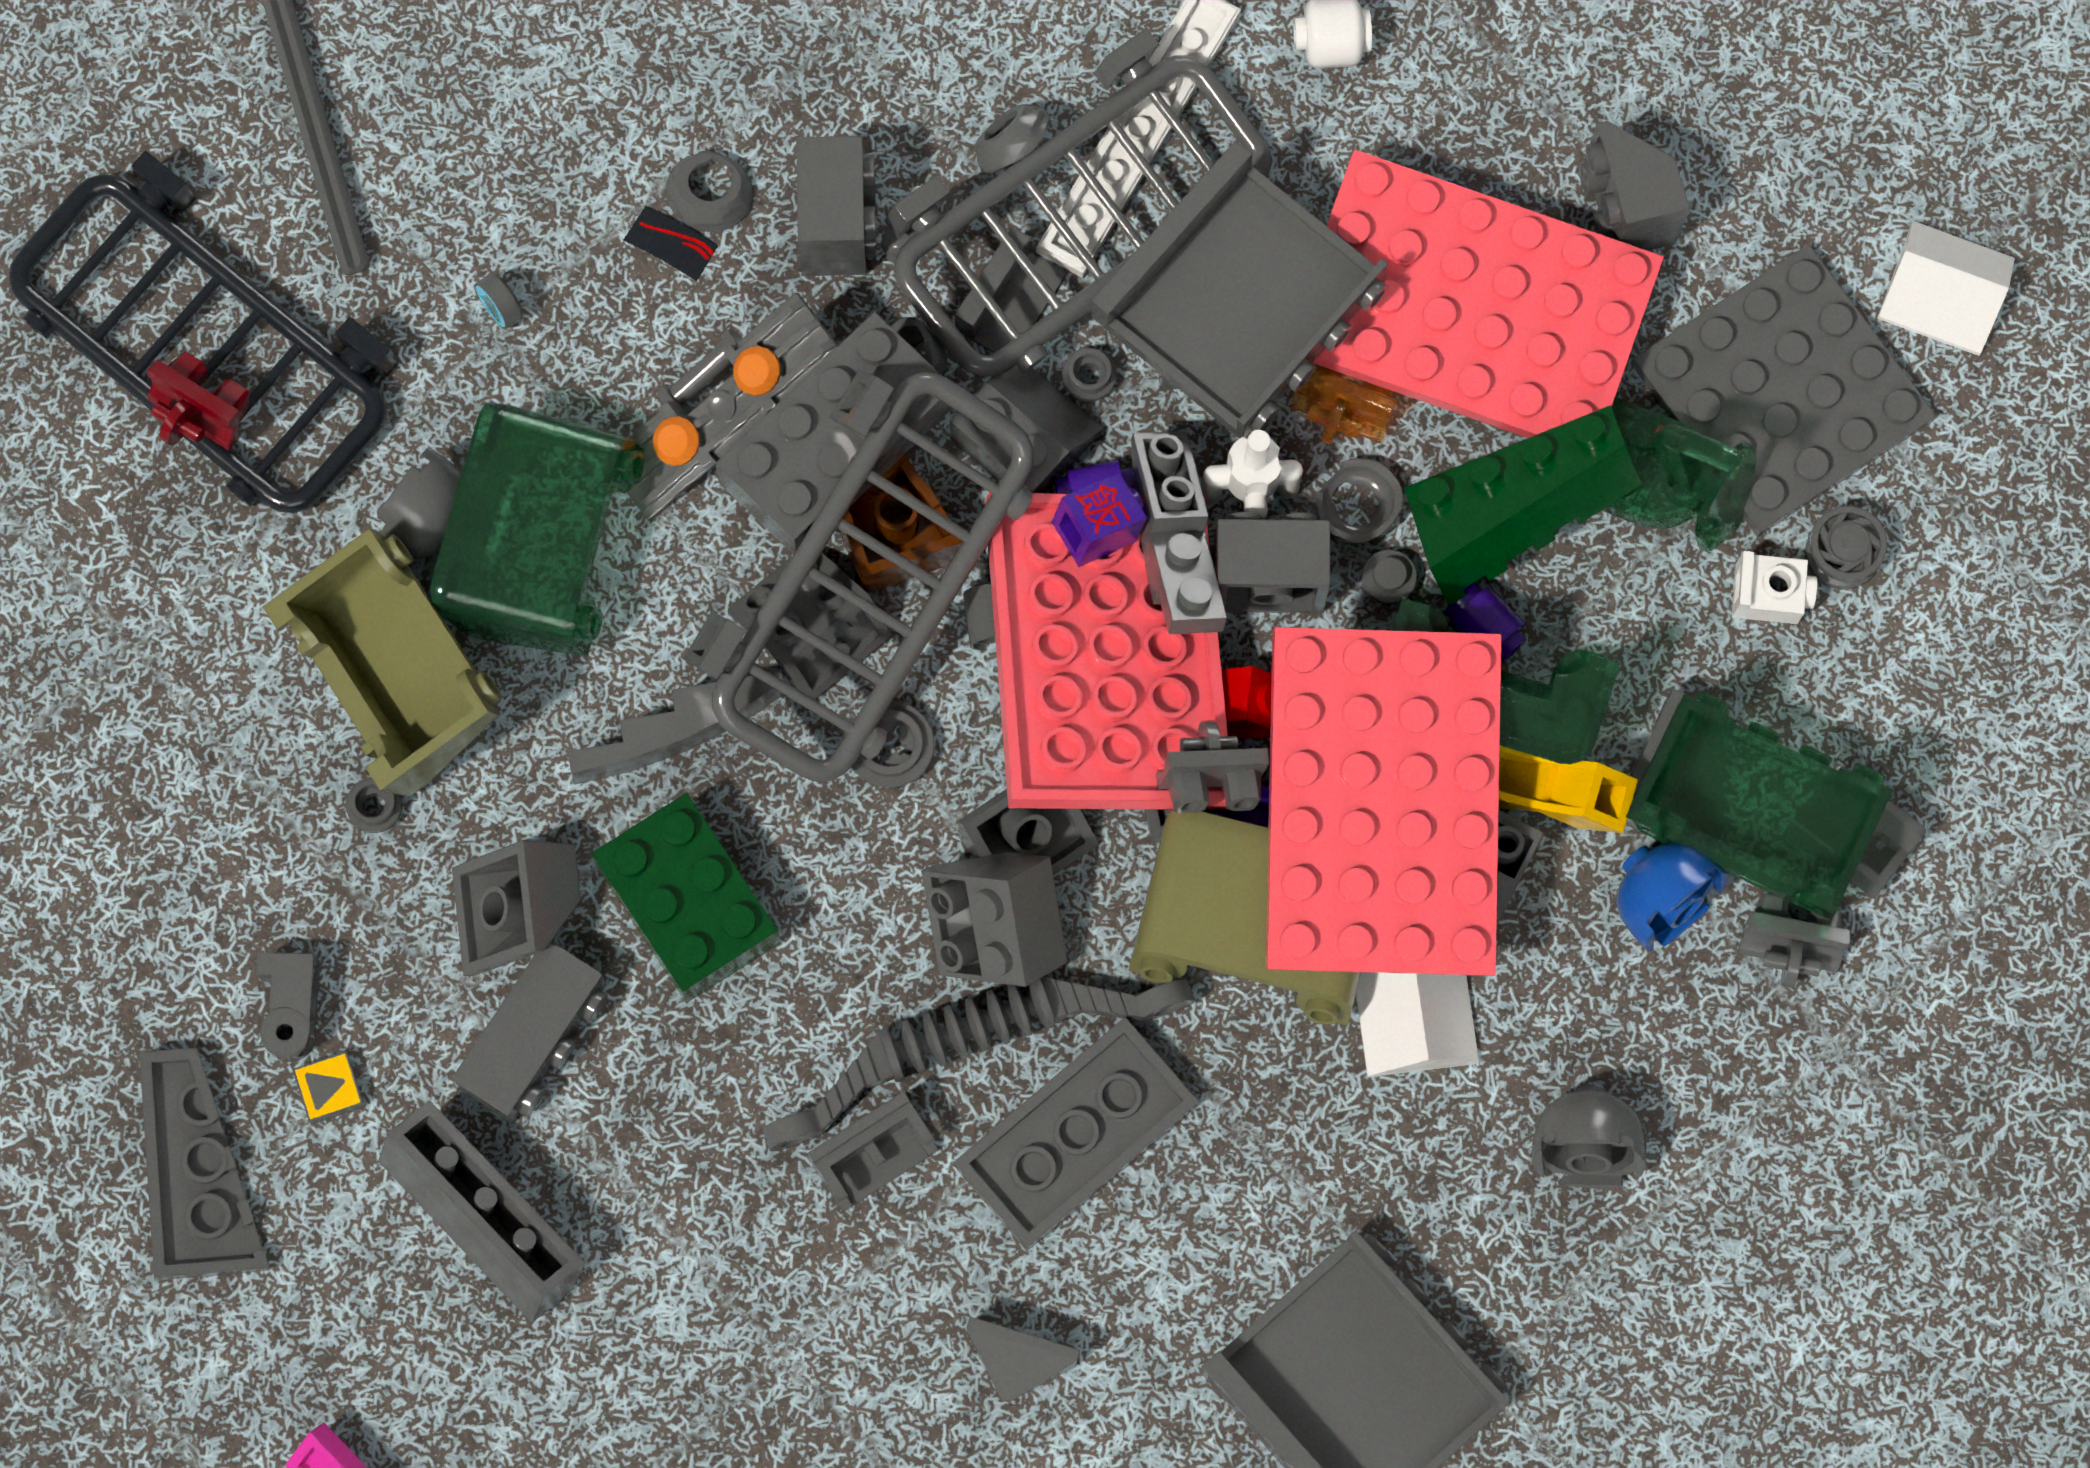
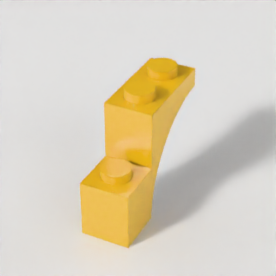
M1500 742L1498 809L1540 812L1578 829L1616 833L1624 832L1638 779L1598 762L1548 755Z

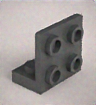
M823 553L820 554L814 564L815 568L873 603L867 592ZM793 556L728 608L727 612L732 620L746 630V632ZM808 576L784 614L858 661H862L892 636L887 625ZM779 624L763 648L777 661L790 684L813 699H816L851 670Z

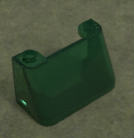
M493 402L485 404L476 420L432 578L431 601L439 614L467 637L588 657L592 640L598 637L602 627V612L599 607H596L594 598L586 591L612 493L625 494L630 491L634 484L641 480L644 472V449L634 440L512 405Z
M1402 595L1392 631L1448 632L1449 626L1446 616L1439 607L1423 600ZM1577 649L1570 651L1558 659L1549 685L1501 670L1500 746L1559 764L1571 765L1584 760L1590 755L1595 746L1620 663L1615 658L1588 650Z

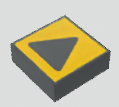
M347 1051L292 1069L308 1121L311 1125L365 1107Z

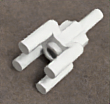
M1253 429L1246 438H1238L1228 454L1227 464L1212 465L1205 469L1201 490L1203 497H1205V503L1213 505L1221 500L1223 489H1229L1236 498L1244 501L1245 512L1260 514L1261 520H1266L1268 513L1267 498L1273 495L1276 489L1281 497L1285 499L1294 498L1299 491L1303 467L1297 460H1278L1279 446L1270 439L1267 432Z

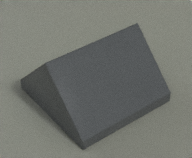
M1007 788L958 821L959 839L973 858L1005 852L1050 857L1053 875L1099 845L1081 809L1008 808Z

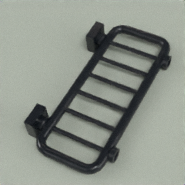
M146 150L131 166L142 182L138 188L116 175L100 174L85 179L74 188L24 244L10 265L9 282L12 293L28 309L22 319L46 340L55 331L152 411L155 404L148 400V393L152 383L141 374L215 290L222 285L249 307L252 312L205 364L207 367V379L261 318L293 343L292 347L249 394V407L242 419L301 352H304L331 374L334 379L256 468L233 449L228 451L206 436H203L198 443H195L186 436L184 438L232 477L225 486L249 507L257 499L268 507L284 513H297L312 507L327 493L375 438L384 424L387 406L383 392L366 375L372 369L385 379L399 363L391 349L349 316L335 332L345 349L341 354L334 350L163 210L167 204H170L182 214L196 197L186 182ZM101 196L115 198L131 212L51 301L32 284V270L95 199ZM141 219L168 241L171 246L92 334L62 310L61 306L133 225ZM181 252L212 278L132 367L102 343L101 340L177 254ZM344 385L363 402L365 407L363 417L300 489L292 492L280 489L265 477L264 474L340 387Z

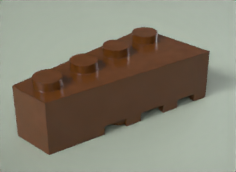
M906 453L882 475L885 479L950 519L942 509L940 501L931 488L923 482L911 465ZM874 484L848 508L843 517L846 521L927 572L948 566L963 542ZM840 530L859 584L865 592L871 593L914 578L913 575Z

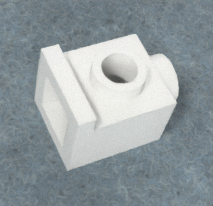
M1743 551L1735 568L1732 618L1798 624L1804 615L1805 608L1813 609L1816 601L1817 577L1807 575L1808 560L1754 555L1755 552ZM1769 579L1785 580L1788 590L1784 592L1773 590Z

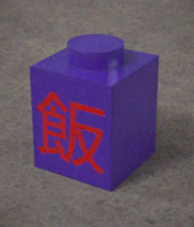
M1116 473L1063 496L1051 522L1078 567H1081L1135 543L1147 517L1145 515V506L1139 493L1135 489L1129 488L1121 474Z

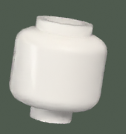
M1309 0L1304 9V17L1294 18L1295 50H1305L1306 59L1314 68L1356 66L1361 61L1363 53L1371 52L1372 25L1370 10L1361 9L1358 0Z

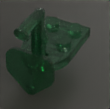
M1615 397L1612 409L1629 445L1643 485L1601 511L1651 529L1672 528L1696 517L1695 538L1699 549L1705 552L1712 551L1732 536L1741 524L1757 463L1752 444L1740 441L1735 447H1731L1700 434L1684 423ZM1717 468L1721 470L1718 476H1717Z

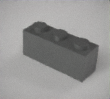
M550 942L544 951L534 955L451 1078L455 1087L511 1124L514 1123L519 1114L528 1117L536 1108L545 1092V1088L539 1084L551 1066L559 1070L572 1054L577 1042L571 1036L581 1021L584 1019L591 1023L604 1006L608 994L602 991L606 986L603 974L555 943Z

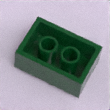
M687 792L592 852L596 867L686 1004L780 944L777 928Z

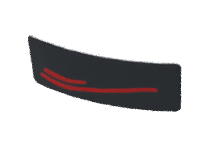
M648 206L644 207L623 241L660 259L695 281H698L718 248V245Z

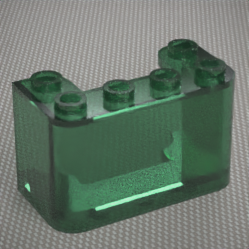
M1699 691L1696 699L1684 694L1626 815L1627 825L1661 843L1669 842L1675 845L1681 844L1691 847L1711 862L1721 866L1728 874L1816 915L1833 920L1893 792L1892 789L1884 786L1887 777L1858 763H1855L1852 771L1846 769H1839L1837 771L1829 767L1833 759L1816 749L1802 745L1799 752H1796L1778 744L1781 735L1766 726L1750 721L1747 729L1737 725L1736 720L1729 716L1730 711L1728 709L1730 705L1701 691Z

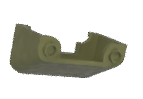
M369 528L265 604L263 609L277 630L281 631L290 625L293 635L300 642L296 646L301 655L313 659L366 743L360 746L366 756L377 758L365 768L379 790L409 797L431 782L500 714L497 702L502 699V695L496 684L485 672L481 671L478 674L408 565L413 562V558L407 547L396 535L392 534L386 538L380 532Z
M1175 810L1169 812L1166 816L1128 971L1140 973L1148 981L1164 984L1171 982L1172 979L1182 977L1186 973L1187 966L1190 965L1298 992L1296 998L1297 1006L1305 1012V1016L1309 1020L1323 1025L1335 1023L1348 1025L1361 973L1265 970L1268 828L1202 811L1177 814Z

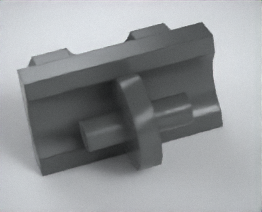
M1214 720L1201 721L1197 737L1181 738L1180 752L1167 753L1164 769L1158 770L1156 773L1158 790L1169 789L1173 807L1177 814L1197 813L1205 810L1209 804L1208 787L1224 788L1227 809L1231 811L1253 810L1261 799V777L1270 764L1267 748L1238 749L1237 736H1220L1219 728Z
M1765 893L1760 895L1756 908L1750 912L1741 935L1738 954L1763 958V966L1781 969V986L1794 988L1799 973L1817 977L1820 970L1837 973L1844 951L1848 949L1851 930L1842 929L1840 909L1818 904L1810 907L1806 921L1787 918L1789 902L1784 897Z

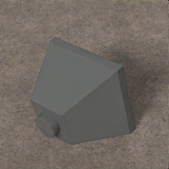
M522 840L452 867L463 976H475L546 949L581 900L575 844Z

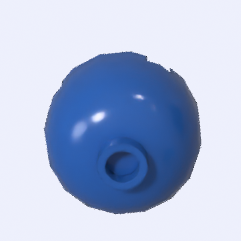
M1683 841L1668 842L1650 850L1647 845H1644L1634 851L1622 865V869L1627 874L1620 882L1616 904L1620 918L1628 930L1648 952L1654 951L1655 939L1664 947L1673 942L1699 920L1710 908L1704 901L1705 896L1712 887L1721 895L1727 885L1729 875L1710 855L1698 846Z

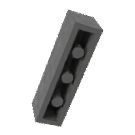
M430 1100L387 1133L378 1162L531 1323L536 1321L574 1289L585 1262Z

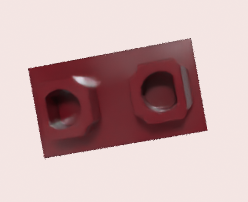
M186 351L168 366L157 359L147 370L148 377L152 378L148 400L155 404L151 415L163 422L159 433L162 441L169 445H174L186 436L195 443H198L203 436H206L229 451L239 440V421L249 407V392L246 388L233 380H225L213 394L201 387L207 380V367L201 360Z

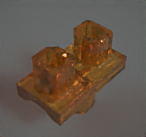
M1314 364L1317 367L1314 374L1298 392L1294 393L1290 408L1308 414V420L1326 426L1321 442L1332 445L1337 432L1355 439L1360 435L1381 443L1397 401L1392 398L1393 391L1364 381L1362 386L1343 379V373Z

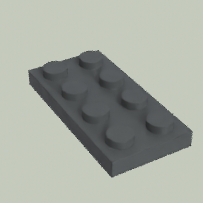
M1124 1017L953 1162V1166L1023 1248L1028 1251L1195 1109L1199 1101L1128 1019Z

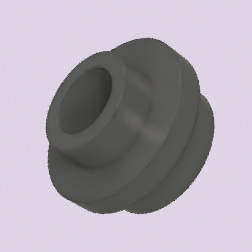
M1086 347L1078 349L1069 355L1063 365V384L1070 395L1081 401L1093 402L1106 397L1112 391L1116 382L1117 372L1114 361L1106 352L1097 348ZM1085 368H1093L1099 373L1100 377L1096 382L1088 384L1079 378V373Z
M372 777L356 783L349 791L346 799V811L349 819L358 829L367 833H380L390 829L395 825L402 813L401 795L380 791ZM372 797H380L385 801L383 811L377 815H370L364 809L365 803Z

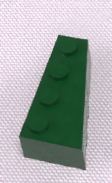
M1610 405L1404 487L1429 569L1445 600L1451 606L1466 596L1463 589L1484 576L1489 581L1508 570L1506 562L1531 546H1534L1537 551L1556 540L1554 535L1564 525L1574 519L1581 523L1643 484L1629 445Z

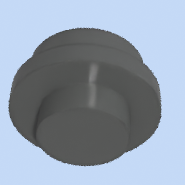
M1382 550L1374 553L1365 562L1361 574L1362 586L1367 595L1374 601L1386 605L1397 604L1407 599L1413 592L1417 580V573L1413 562L1405 554L1396 550Z

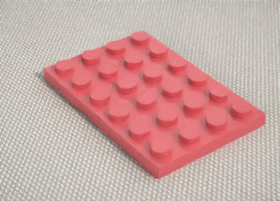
M1354 149L1326 226L1374 265L1381 258L1386 261L1388 266L1384 283L1388 288L1380 301L1369 312L1361 308L1348 322L1352 329L1342 344L1333 352L1325 348L1313 363L1529 438L1611 405L1612 407L1664 256Z
M991 492L988 493L987 498L985 500V504L992 494ZM1032 493V500L1026 512L1017 520H1012L1005 515L988 542L1008 808L1174 810L1169 789L1158 790L1156 780L1157 771L1164 769L1167 753L1180 752L1181 738L1197 737L1201 721L1214 720L1219 728L1220 736H1228L1218 632L1168 634L1161 604H1153L1140 533L1135 543L1078 567L1051 522L1062 497L1068 494ZM1206 523L1204 531L1209 547L1208 526ZM1208 787L1209 804L1205 810H1229L1226 808L1224 788Z
M1273 628L1265 970L1468 976L1496 975L1501 634Z

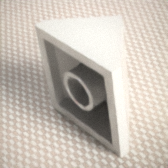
M1913 221L1877 319L1980 356L2008 292L2015 258Z
M1361 973L1356 992V1001L1367 1077L1479 1064L1466 975Z

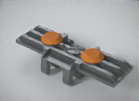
M795 292L744 338L731 328L721 335L723 342L672 386L665 384L657 391V395L663 403L659 407L660 411L603 460L647 520L654 518L714 466L727 451L839 346L799 293ZM732 364L734 366V375L692 410L686 402L728 365Z

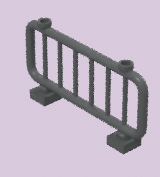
M1146 27L1105 56L1094 72L1106 90L1120 80H1123L1126 86L944 215L939 208L950 192L937 175L892 207L884 221L898 238L911 228L917 233L908 239L898 251L894 263L895 279L903 294L949 355L962 369L979 377L996 376L1015 365L1023 374L1029 371L1048 356L1049 353L1043 345L1091 311V300L1133 255L1131 254L1104 274L1032 178L1063 156H1066L1134 247L1138 249L1144 243V240L1075 151V148L1107 126L1172 211L1179 202L1116 120L1142 100L1149 97L1207 173L1214 165L1157 91L1172 79L1186 77L1196 84L1241 145L1252 153V166L1268 178L1272 166L1271 152L1264 138L1215 73L1204 62L1188 55H1174L1152 67L1148 60L1160 44ZM1022 185L1025 186L1095 279L1094 282L1063 304L990 209ZM980 215L983 216L1053 309L1051 313L1022 334L1017 331L948 239ZM939 245L1011 339L1008 344L991 355L977 353L919 279L916 273L918 260Z
M858 370L830 419L847 430L862 436L866 435L859 449L748 631L746 632L743 628L712 611L683 658L713 678H718L712 693V709L718 723L729 734L797 775L814 782L832 781L844 775L860 754L868 759H872L880 752L886 741L887 731L880 727L878 723L1004 516L1006 515L1012 520L1019 519L1026 512L1032 500V492L1022 487L1029 477L1034 463V448L1029 435L1016 422L947 377L934 372L916 373L904 379L893 391L894 387L877 376ZM923 394L935 396L1010 446L1012 459L998 484L901 422L917 397ZM895 431L992 493L970 531L965 530L872 470ZM866 480L963 541L940 579L843 519ZM836 528L934 589L911 627L814 567ZM807 576L905 636L882 675L784 615ZM778 624L876 684L853 723L755 663ZM747 674L754 675L847 732L833 755L825 760L815 759L740 714L736 710L734 698Z

